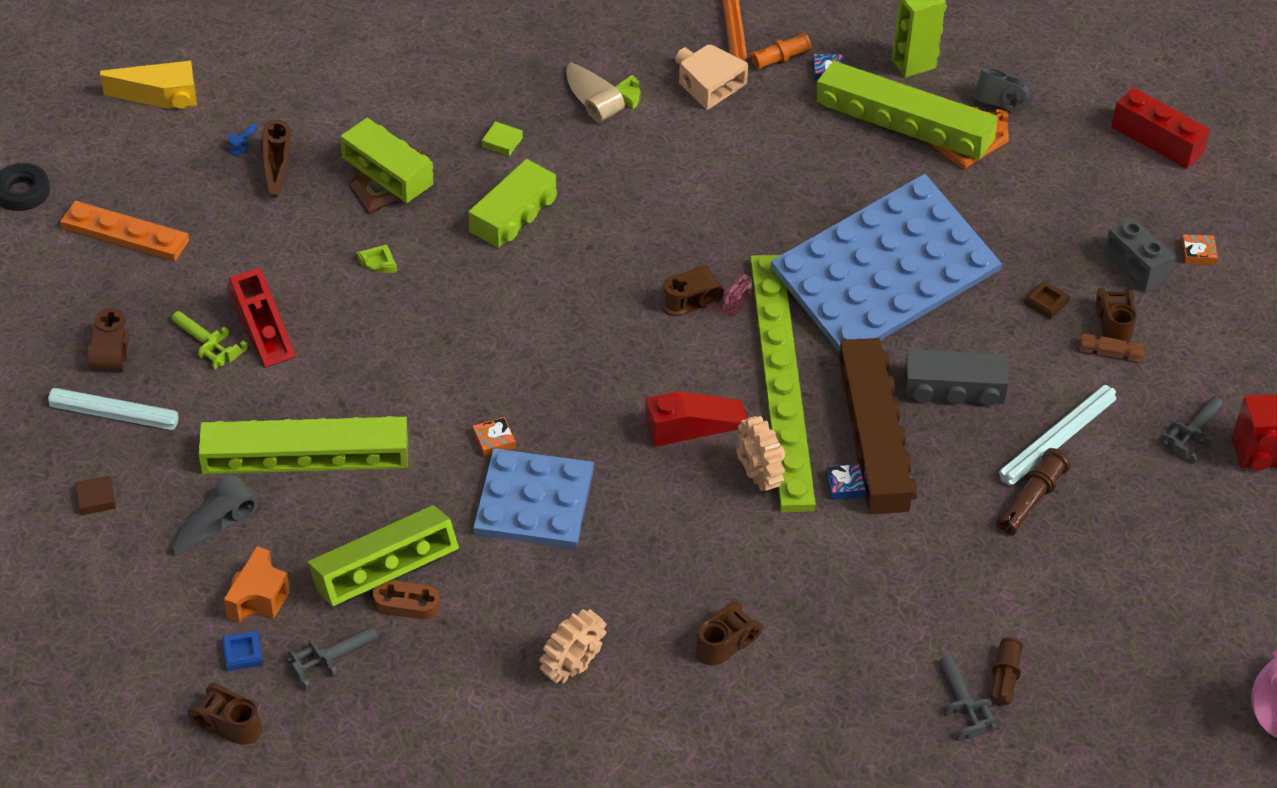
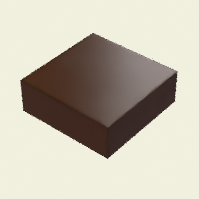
M1043 281L1025 298L1024 304L1052 319L1069 302L1070 296Z
M110 476L75 482L81 515L116 509Z

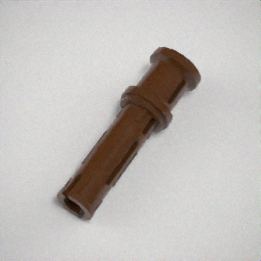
M1055 448L1045 450L1040 464L1037 467H1033L1027 474L1028 482L1003 515L996 521L999 529L1004 531L1009 525L1010 528L1006 533L1012 536L1015 535L1017 529L1042 496L1053 492L1057 486V479L1071 468V462L1065 453Z

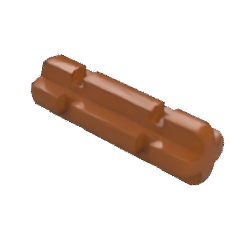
M1083 333L1080 338L1079 351L1092 354V351H1096L1097 355L1122 360L1123 357H1128V361L1141 362L1143 358L1144 345L1142 343L1131 342L1130 345L1126 344V340L1100 336V339L1095 338L1096 335Z

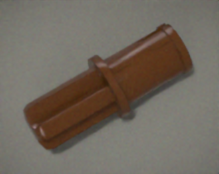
M1006 637L1001 640L998 660L992 668L994 681L991 699L999 706L1002 704L1009 705L1012 702L1015 682L1021 675V670L1018 666L1023 644L1020 640L1013 637Z

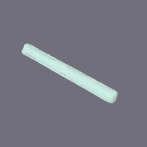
M1107 385L1101 386L999 471L1000 480L1008 486H1013L1033 467L1040 464L1046 449H1058L1116 400L1115 389Z

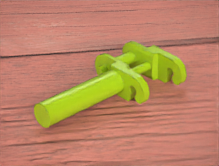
M180 311L175 312L171 320L173 323L204 344L199 348L198 357L201 359L207 357L212 360V367L215 369L223 366L226 361L231 363L248 349V343L245 341H241V348L237 344L226 349L218 343L229 334V330L225 327L221 329L222 334L217 330L211 334ZM216 348L221 351L218 355L212 353Z

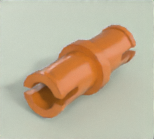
M802 33L785 41L781 39L774 41L772 46L751 52V61L758 70L779 61L781 63L788 62L790 57L811 51L810 39L806 33Z

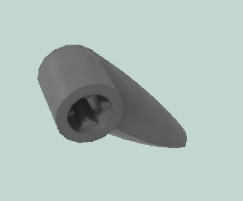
M231 475L225 477L215 487L214 496L202 505L183 525L170 549L175 556H178L246 519L257 510L259 500L239 476Z

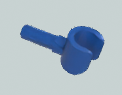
M251 124L239 135L231 133L228 141L232 145L228 147V150L236 156H240L247 151L249 143L246 140L258 129L257 126Z

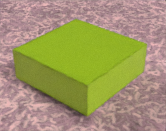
M495 121L482 139V147L510 156L523 138V130Z

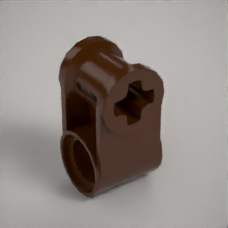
M698 266L690 271L666 278L663 286L666 296L662 300L661 307L670 316H682L700 308H707V304L719 303L724 298L725 289L707 266Z
M1099 288L1096 295V308L1098 317H1100L1103 336L1126 340V344H1128L1132 340L1137 318L1133 290L1126 288L1124 292H1106L1104 288Z
M107 308L96 315L92 339L88 346V366L90 370H125L122 364L123 361L127 360L129 333L124 328L125 316L122 311L115 308Z
M733 601L699 626L695 650L696 657L703 664L710 666L718 665L741 648L744 649L755 641L761 634L763 625L758 620L750 619L742 611V606L738 602Z
M216 683L209 684L206 688V695L199 705L193 706L188 711V717L195 726L210 733H216L237 744L246 745L253 743L262 733L260 717L255 702L231 692Z

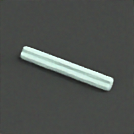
M53 388L48 396L49 406L53 408L157 428L174 430L179 420L178 412L175 410L65 389Z

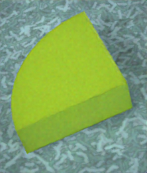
M631 75L615 87L622 94L625 105L634 109L640 102L641 89L639 81Z
M387 244L357 252V259L365 268L378 273L397 272V265Z

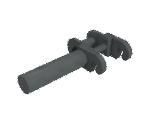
M1213 396L1188 426L1178 421H1173L1170 424L1171 431L1169 434H1161L1159 441L1164 446L1172 448L1171 453L1191 464L1195 463L1197 455L1192 453L1189 457V449L1184 445L1188 440L1191 441L1193 439L1206 447L1209 446L1211 437L1206 436L1202 439V429L1222 407L1223 401L1221 398ZM1178 434L1184 438L1180 441L1175 436Z
M371 626L326 649H320L319 644L315 645L310 640L308 641V648L298 653H294L292 650L288 651L290 658L287 661L289 664L292 663L293 673L303 688L307 690L310 688L308 680L304 679L305 669L319 663L320 666L325 665L333 677L337 675V669L334 665L332 666V661L378 639V635ZM311 654L314 655L315 659L303 665L299 661Z
M948 655L941 658L939 663L957 699L956 702L949 704L945 708L947 716L952 715L953 710L956 713L964 712L966 715L969 714L974 724L959 730L956 734L958 740H964L965 735L968 736V739L984 735L986 729L991 728V730H995L1001 722L998 717H992L989 707L992 705L991 700L980 699L974 701L953 657ZM981 711L985 720L978 721L974 713Z

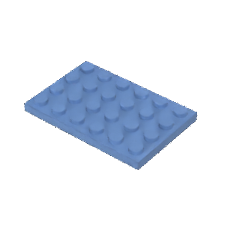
M923 174L771 260L770 267L839 352L841 340L880 338L881 341L1000 271L1002 263L930 178Z

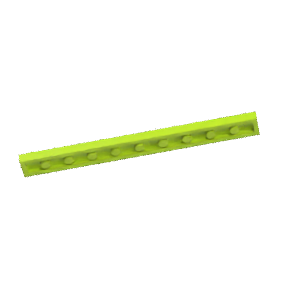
M780 255L751 256L750 265L770 429L775 431L776 438L780 445L783 446L785 458L781 461L785 469V473H782L784 482L780 483L781 486L778 487L780 511H815L816 503L787 287L770 267L771 260Z

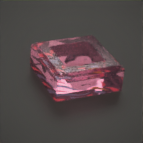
M742 273L724 291L723 313L734 317L750 301L752 285L750 277Z

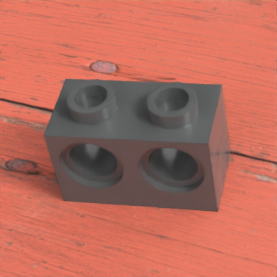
M1134 217L1109 229L1103 254L1144 292L1169 280L1175 255Z

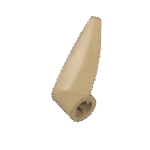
M572 62L568 64L566 74L569 86L576 97L585 105L588 115L596 122L601 123L624 109V98L615 86Z

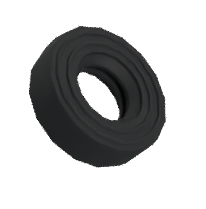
M17 163L7 166L0 171V205L3 208L12 211L30 210L44 203L49 196L50 182L46 172L39 166L30 163ZM28 181L33 184V188L26 192L14 193L10 191V187L16 182Z

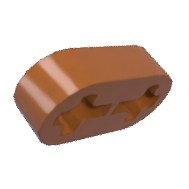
M390 580L375 587L373 590L374 606L383 614L415 619H429L438 614L440 610V595L434 587L429 585ZM388 593H394L395 597H392L390 601H384ZM423 598H429V602L425 606H419V602H422Z

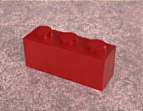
M1135 87L1117 101L1111 125L1112 128L1186 169L1204 154L1210 131L1208 127Z

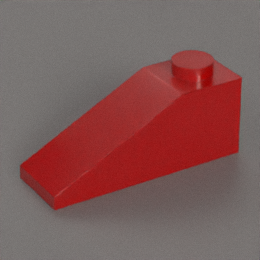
M261 267L230 277L227 291L237 316L264 367L267 368L296 358Z
M680 391L646 398L645 424L654 447L738 430V425L741 424V421L748 419L743 404L739 399Z

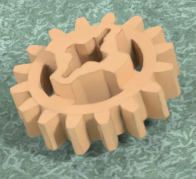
M754 416L742 420L741 424L738 425L740 434H737V438L740 441V447L737 449V455L746 470L747 476L749 478L753 477L754 484H758L761 491L781 486L780 483L784 482L782 473H785L781 461L785 458L783 446L780 445L776 438L775 431L769 429L768 421H763L762 416Z
M582 609L578 616L573 613L570 619H566L558 625L557 631L547 640L543 648L546 654L539 660L542 663L540 670L555 683L559 681L565 683L569 675L573 677L577 673L580 674L588 668L589 662L594 659L595 654L600 652L603 644L600 639L607 633L604 630L607 624L591 609L588 611Z

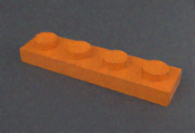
M74 201L60 221L62 229L171 261H176L189 242V234L79 201Z

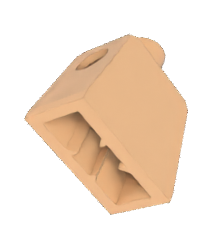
M706 45L695 53L684 47L675 57L676 63L680 65L679 83L706 110L747 84L748 63L713 45Z

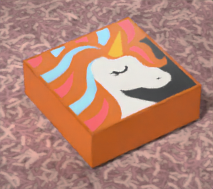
M1183 234L1181 244L1184 264L1216 265L1218 256L1213 235Z
M505 417L473 425V434L483 457L492 455L493 448L502 450L516 448V441Z

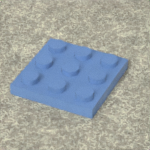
M493 448L473 528L474 535L577 549L594 470V462Z

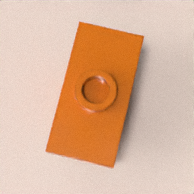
M257 546L242 571H237L234 575L231 588L224 598L227 619L240 623L247 616L254 614L265 615L273 619L290 593L287 572L272 566L270 550Z

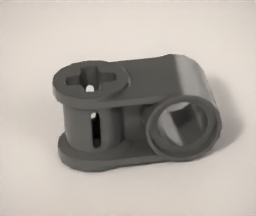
M983 67L973 98L979 102L995 105L1010 112H1019L1032 102L1035 91L1031 83L1026 80L1007 75L994 68ZM1015 91L1020 92L1019 97L1022 98L1021 101L1016 100L1017 95L1014 93Z

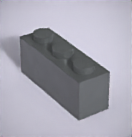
M907 349L904 367L905 399H915L919 402L939 400L948 401L953 404L976 402L987 406L1004 404L1008 388L1007 354Z

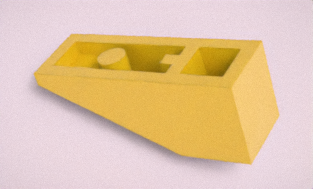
M191 61L100 71L105 96L166 109H181L197 105Z

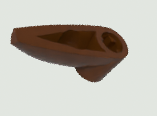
M278 119L268 121L264 125L261 140L266 183L272 198L278 197L283 184L291 139L290 127L287 123Z

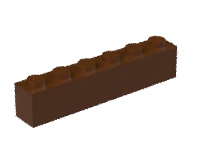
M880 338L841 340L838 361L858 463L860 464L866 488L865 498L868 514L909 512L911 500L917 498V486L915 479H910L909 477L911 458L909 452L904 453L903 449L906 442L905 429L903 426L898 425L900 406L899 402L893 401L892 397L895 385L893 376H888L887 370H889L888 351L882 350Z

